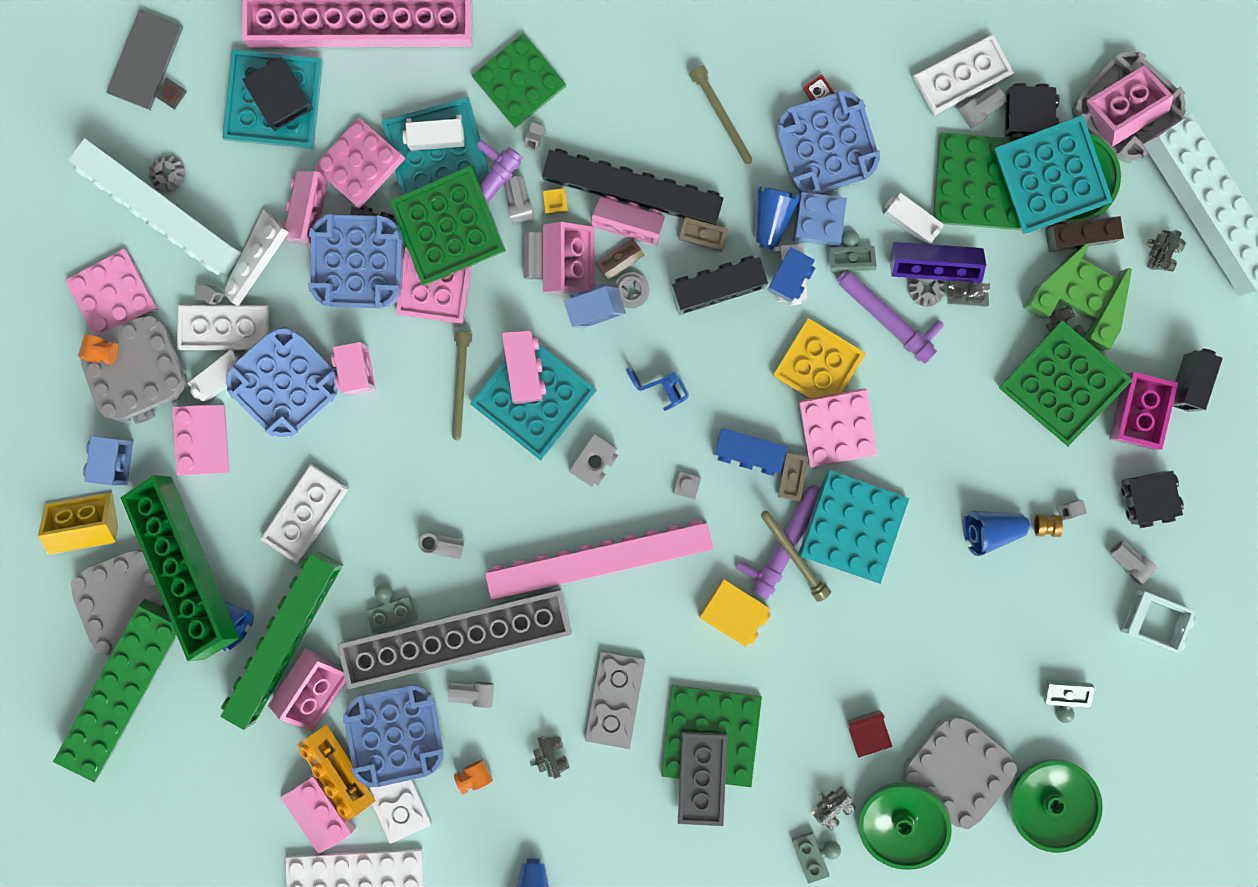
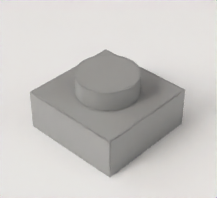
M679 472L673 493L695 499L701 478Z

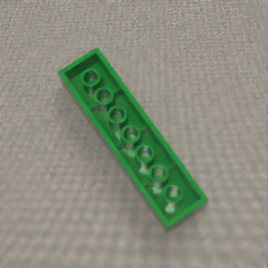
M153 475L120 497L186 660H206L240 639L172 477Z
M321 552L310 554V556H306L300 565L302 571L298 577L294 576L288 588L291 590L287 597L283 596L277 606L280 610L276 617L272 616L267 623L266 628L269 630L265 637L261 636L257 641L255 655L253 657L250 656L243 667L246 669L242 677L239 676L232 686V689H234L232 696L227 697L223 702L221 718L243 730L256 723L341 571L343 564Z
M144 599L138 605L53 760L54 763L95 783L177 638L165 608L147 599Z

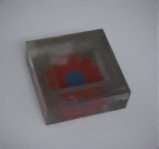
M166 77L154 96L175 110L187 91Z

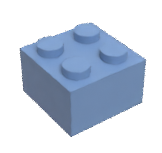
M801 192V198L797 206L793 241L838 247L842 240L847 198Z
M595 285L591 287L590 292L583 293V291L573 293L570 295V299L564 301L572 327L586 328L626 314L619 289L610 285Z
M91 436L86 446L88 459L83 468L84 482L104 485H127L133 441Z

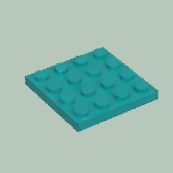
M232 49L222 139L226 141L314 149L323 60L314 57ZM282 56L308 98L313 110L277 131H273L242 79L247 77V73L251 70L261 69L266 66L270 59Z
M469 97L382 120L387 142L405 158L395 169L402 195L470 165L474 167L480 184L489 173L485 154L477 148L481 140ZM456 115L462 116L464 147L411 151L407 144L403 142V130H406L407 119L411 118L412 122L450 120L456 119Z
M1083 115L993 149L1023 235L1113 202Z
M539 344V349L535 350L536 358H541L543 372H539L540 381L545 382L546 394L542 395L543 400L521 404L513 402L505 359L470 405L541 461L597 389Z
M827 469L798 556L881 584L909 498Z

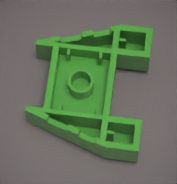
M1085 244L1077 248L1059 267L1033 289L1024 309L1044 319L1051 316L1058 302L1093 321L1084 338L1096 349L1105 351L1111 349L1122 328L1132 269L1127 268L1120 271L1117 278L1082 259L1089 245Z

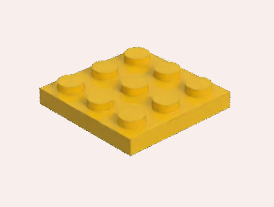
M808 318L772 376L808 399L842 393L866 353Z

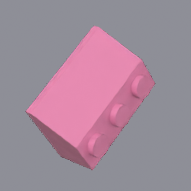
M1143 65L1088 99L1086 104L1099 133L1113 147L1169 112L1173 95Z
M297 171L296 177L292 178V198L288 200L286 206L288 217L287 221H284L282 225L289 232L285 237L289 242L311 246L310 228H313L315 223L321 219L328 180L319 172Z
M606 196L605 198L600 197L592 216V226L657 246L665 216H662V212L649 209L645 211L640 209V206L635 203L627 202V205L618 203L617 198Z
M567 222L543 225V293L573 294L579 291H583V293L590 292L591 287L594 286V227Z
M531 331L502 333L513 402L521 404L543 400L542 395L546 394L545 382L540 381L539 372H543L541 358H536L535 350L539 349L537 336H533Z
M225 405L172 407L177 476L228 473L229 457Z
M305 648L271 699L268 707L280 720L314 731L346 683L343 669L324 656Z
M314 775L280 797L318 854L352 834L356 828L351 819L345 821L339 815L336 805L326 795L323 785Z

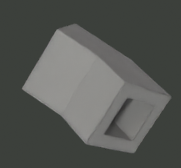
M531 123L525 138L524 148L538 151L546 131L544 126Z
M195 286V299L197 301H206L211 305H219L225 294L216 286Z
M1076 500L1057 507L1062 520L1087 514L1083 500Z

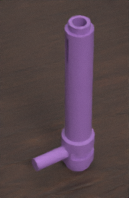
M481 140L477 148L494 160L490 172L480 184L486 201L489 203L506 180L509 181L513 176V170L515 168L518 169L522 164L520 161L523 157L511 147H508L506 151L503 149L501 153H498Z
M845 270L837 279L840 282L839 285L904 344L903 347L908 352L911 351L915 355V359L925 364L933 357L937 350L933 348L935 345L930 341L944 327L940 320H937L924 335L919 331L916 332L851 271Z
M815 485L807 488L784 531V534L794 548H796L806 530L820 491V488ZM778 542L766 566H762L760 571L741 561L737 564L736 569L754 578V588L752 591L768 599L770 594H774L776 583H780L783 577L781 574L790 556Z

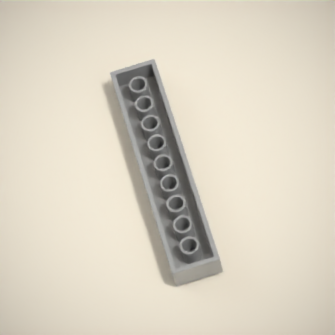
M562 588L343 641L337 644L347 688L352 689L569 636L572 634Z

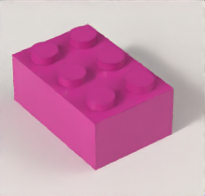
M1136 372L1126 373L1132 378V381L1120 393L1109 439L1151 450H1162L1178 383Z

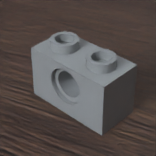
M594 434L569 472L591 487L594 483L599 485L606 475L602 472L606 465L611 467L618 457L615 454L617 449ZM593 455H598L602 460L598 468H592L589 465V458Z

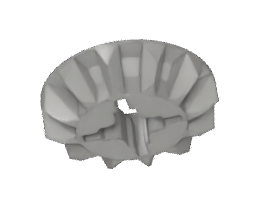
M162 155V157L154 159L153 164L149 166L150 172L148 177L152 185L159 190L173 191L184 182L185 168L181 161L173 156ZM165 166L168 170L174 171L168 174L167 179L165 176L159 175L164 172Z
M625 273L614 284V287L619 289L625 308L635 309L643 305L648 299L649 284L638 273ZM636 282L635 290L638 291V293H641V295L633 294L632 297L628 299V292L622 287L630 288L631 285H633V283Z
M912 278L909 284V294L918 305L924 307L933 306L940 302L945 294V283L943 280ZM933 282L931 287L933 294L927 292L921 295L924 289L922 283L927 285Z

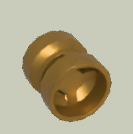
M1036 514L1034 520L1036 536L1044 537L1045 535H1051L1052 537H1061L1063 530L1061 515L1047 517L1045 514Z

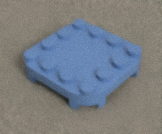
M847 90L838 91L823 98L797 106L794 105L787 109L779 118L777 137L790 179L799 193L823 194L863 181L870 177L877 169L880 160V150H877L865 111L866 105L855 94L849 93Z
M323 215L313 228H310L309 237H311V268L308 288L315 300L320 302L321 305L346 308L379 309L397 303L402 290L403 236L400 226L391 219L378 215Z
M286 326L275 328L262 337L231 366L226 377L227 392L231 398H234L265 429V432L272 437H291L298 433L301 427L330 401L334 400L338 391L335 382L337 374L333 367L300 333Z
M419 686L401 687L359 696L348 705L345 714H343V723H345L353 768L351 770L354 777L361 784L368 787H382L423 778L435 773L442 766L444 746L435 701L427 689Z

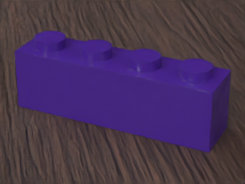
M893 242L889 259L891 277L982 283L987 266L984 248Z

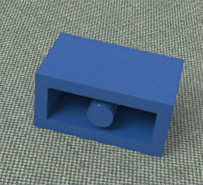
M790 247L767 290L790 303L794 298L798 300L805 289L801 286L805 278L809 280L815 270V267L812 266L815 260Z

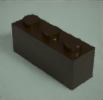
M1121 216L1055 225L1046 230L1049 252L1075 249L1085 244L1096 246L1116 243L1124 239Z

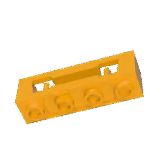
M327 724L296 744L301 756L311 766L313 775L320 780L326 795L332 799L336 805L337 812L345 821L357 816L376 801L367 786L361 784L354 777L351 770L353 769L351 761ZM326 739L329 741L335 752L331 750L330 746L326 742ZM354 783L357 784V786H358V788L360 789V791L362 792L363 796H361V794L359 793V791H358L357 788L355 787Z

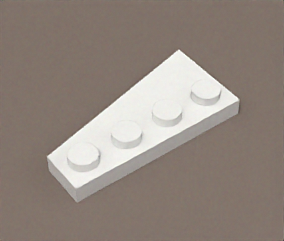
M264 209L223 290L224 295L229 301L237 306L240 305L289 233L271 213Z

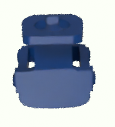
M631 366L626 368L632 383L639 391L660 383L662 384L672 402L663 407L664 411L679 405L689 397V393L677 370L662 379L642 386ZM677 382L685 394L683 397H681L675 386Z

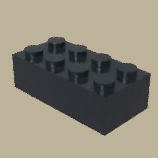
M751 255L740 259L741 262L732 265V262L718 266L719 269L710 272V269L700 271L696 277L691 279L688 276L675 279L671 292L678 314H686L764 289L768 284L761 258H754Z

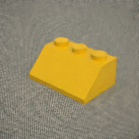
M112 492L46 503L43 509L38 538L47 553L54 554L115 543L118 522Z

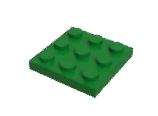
M524 33L471 75L514 129L566 87L565 82Z

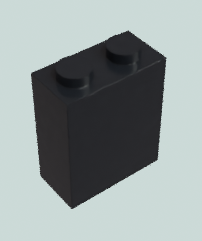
M282 56L270 59L266 66L261 69L251 70L247 73V77L242 79L273 131H277L313 110L308 98Z
M1206 348L1184 354L1175 380L1178 386L1173 407L1187 412L1206 410L1223 357L1215 355V351Z

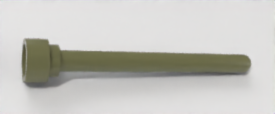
M704 65L697 67L689 73L693 83L696 82L697 85L701 86L744 163L750 164L752 157L709 84L706 67Z
M454 332V341H456V346H458L452 438L456 441L460 440L462 432L467 347L472 342V333Z
M763 511L761 518L811 585V595L817 602L826 599L831 594L827 584L817 580L802 557L798 556V552L768 511Z

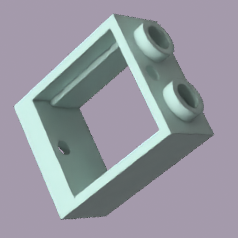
M1137 590L1121 632L1180 654L1187 644L1186 636L1188 631L1194 626L1196 611L1148 592ZM1151 601L1180 613L1168 644L1139 632Z

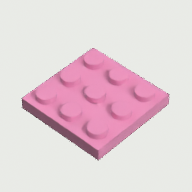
M358 118L314 165V168L360 209L405 158Z
M405 247L402 290L397 301L395 314L463 324L472 266L429 285L422 286L409 251Z
M126 249L65 280L94 336L158 310L154 299Z
M866 388L799 401L810 468L877 455Z

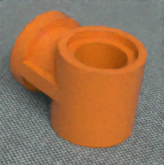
M84 334L77 357L94 363L104 361L106 364L112 365L118 356V344L112 341L107 343V340L100 337Z
M484 759L463 769L464 772L454 773L455 783L463 795L468 793V790L471 788L473 791L478 790L493 781Z

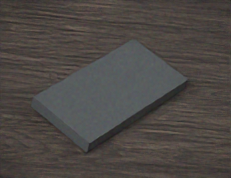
M139 10L106 93L151 111L183 27Z
M682 731L678 824L723 826L727 733Z

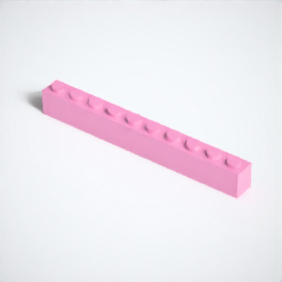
M702 519L688 522L689 526L680 528L679 524L666 527L667 531L658 533L657 529L644 532L645 536L636 538L635 534L622 537L623 541L614 543L613 539L600 542L601 546L592 548L591 544L578 547L579 551L570 553L569 549L556 552L557 556L548 558L547 554L534 557L535 561L526 563L525 559L514 561L512 566L504 568L503 564L492 566L490 571L485 573L491 600L713 550L708 523H702Z

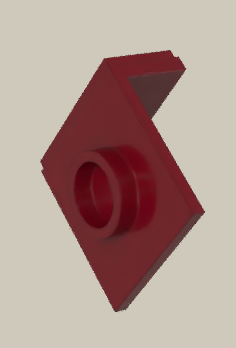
M880 710L847 720V726L858 758L893 747L883 719L885 716Z

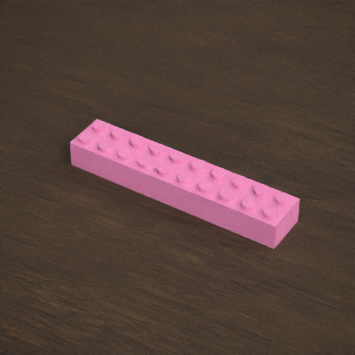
M242 0V40L249 48L473 47L472 0Z

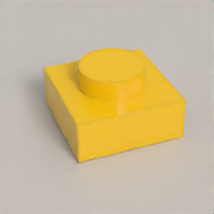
M565 188L543 191L546 215L568 212Z

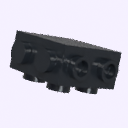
M1025 83L1013 84L1005 92L1007 102L1005 103L1004 136H1010L1012 140H1018L1059 124V118L1056 117V108L1059 106V95L1056 94V87H1049V84H1036L1035 87L1026 86L1027 84Z
M1161 471L1121 480L1122 486L1120 491L1122 497L1126 499L1127 508L1125 513L1131 524L1139 525L1140 528L1154 526V521L1161 520L1162 523L1176 521L1175 517L1183 515L1184 503L1178 494L1179 480L1174 471Z

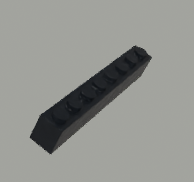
M556 148L555 151H548L542 173L544 181L603 197L611 196L621 202L635 203L640 207L655 209L683 219L687 217L712 225L717 224L724 197H721L720 193L707 190V192H702L694 185L685 184V187L680 186L672 179L664 178L663 181L658 180L650 173L642 172L641 175L633 173L631 168L620 166V169L611 167V163L599 160L598 163L589 161V157L577 154L576 157L570 156L567 151Z

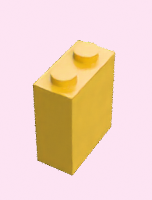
M722 578L701 611L699 618L744 647H747L748 643L751 645L754 643L759 634L756 632L761 624L763 626L766 624L771 614L768 613L770 610L768 606Z

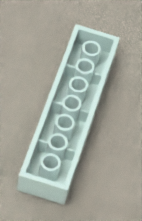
M1191 113L1175 121L1143 145L1238 295L1241 296L1258 290V218Z
M84 138L68 159V161L75 165L73 170L91 180V183L102 191L104 190L110 194L109 196L112 199L126 206L127 210L135 216L145 220L146 224L154 230L164 234V237L170 242L183 248L185 253L200 261L201 265L217 275L220 272L228 275L238 262L242 252L89 140Z

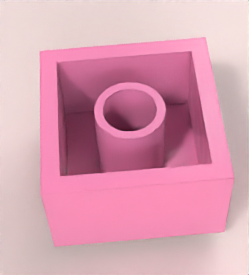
M358 342L333 347L334 353H331V360L333 366L337 367L338 375L335 376L337 389H341L342 393L348 395L376 390L368 346Z

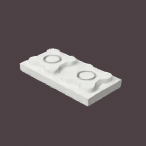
M991 34L916 73L912 78L932 115L935 116L1012 76L1014 72L994 34Z
M178 305L177 350L248 351L270 332V306Z
M310 464L260 540L298 565L349 489Z
M413 780L382 787L367 786L376 800L372 805L390 844L432 825V821Z

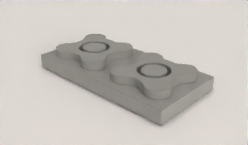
M601 651L585 738L586 742L630 749L645 665L644 658Z

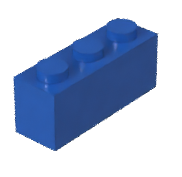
M722 428L720 429L714 455L718 456V461L730 464L731 460L740 462L739 467L752 470L753 466L762 468L761 473L774 476L775 472L781 473L788 447Z

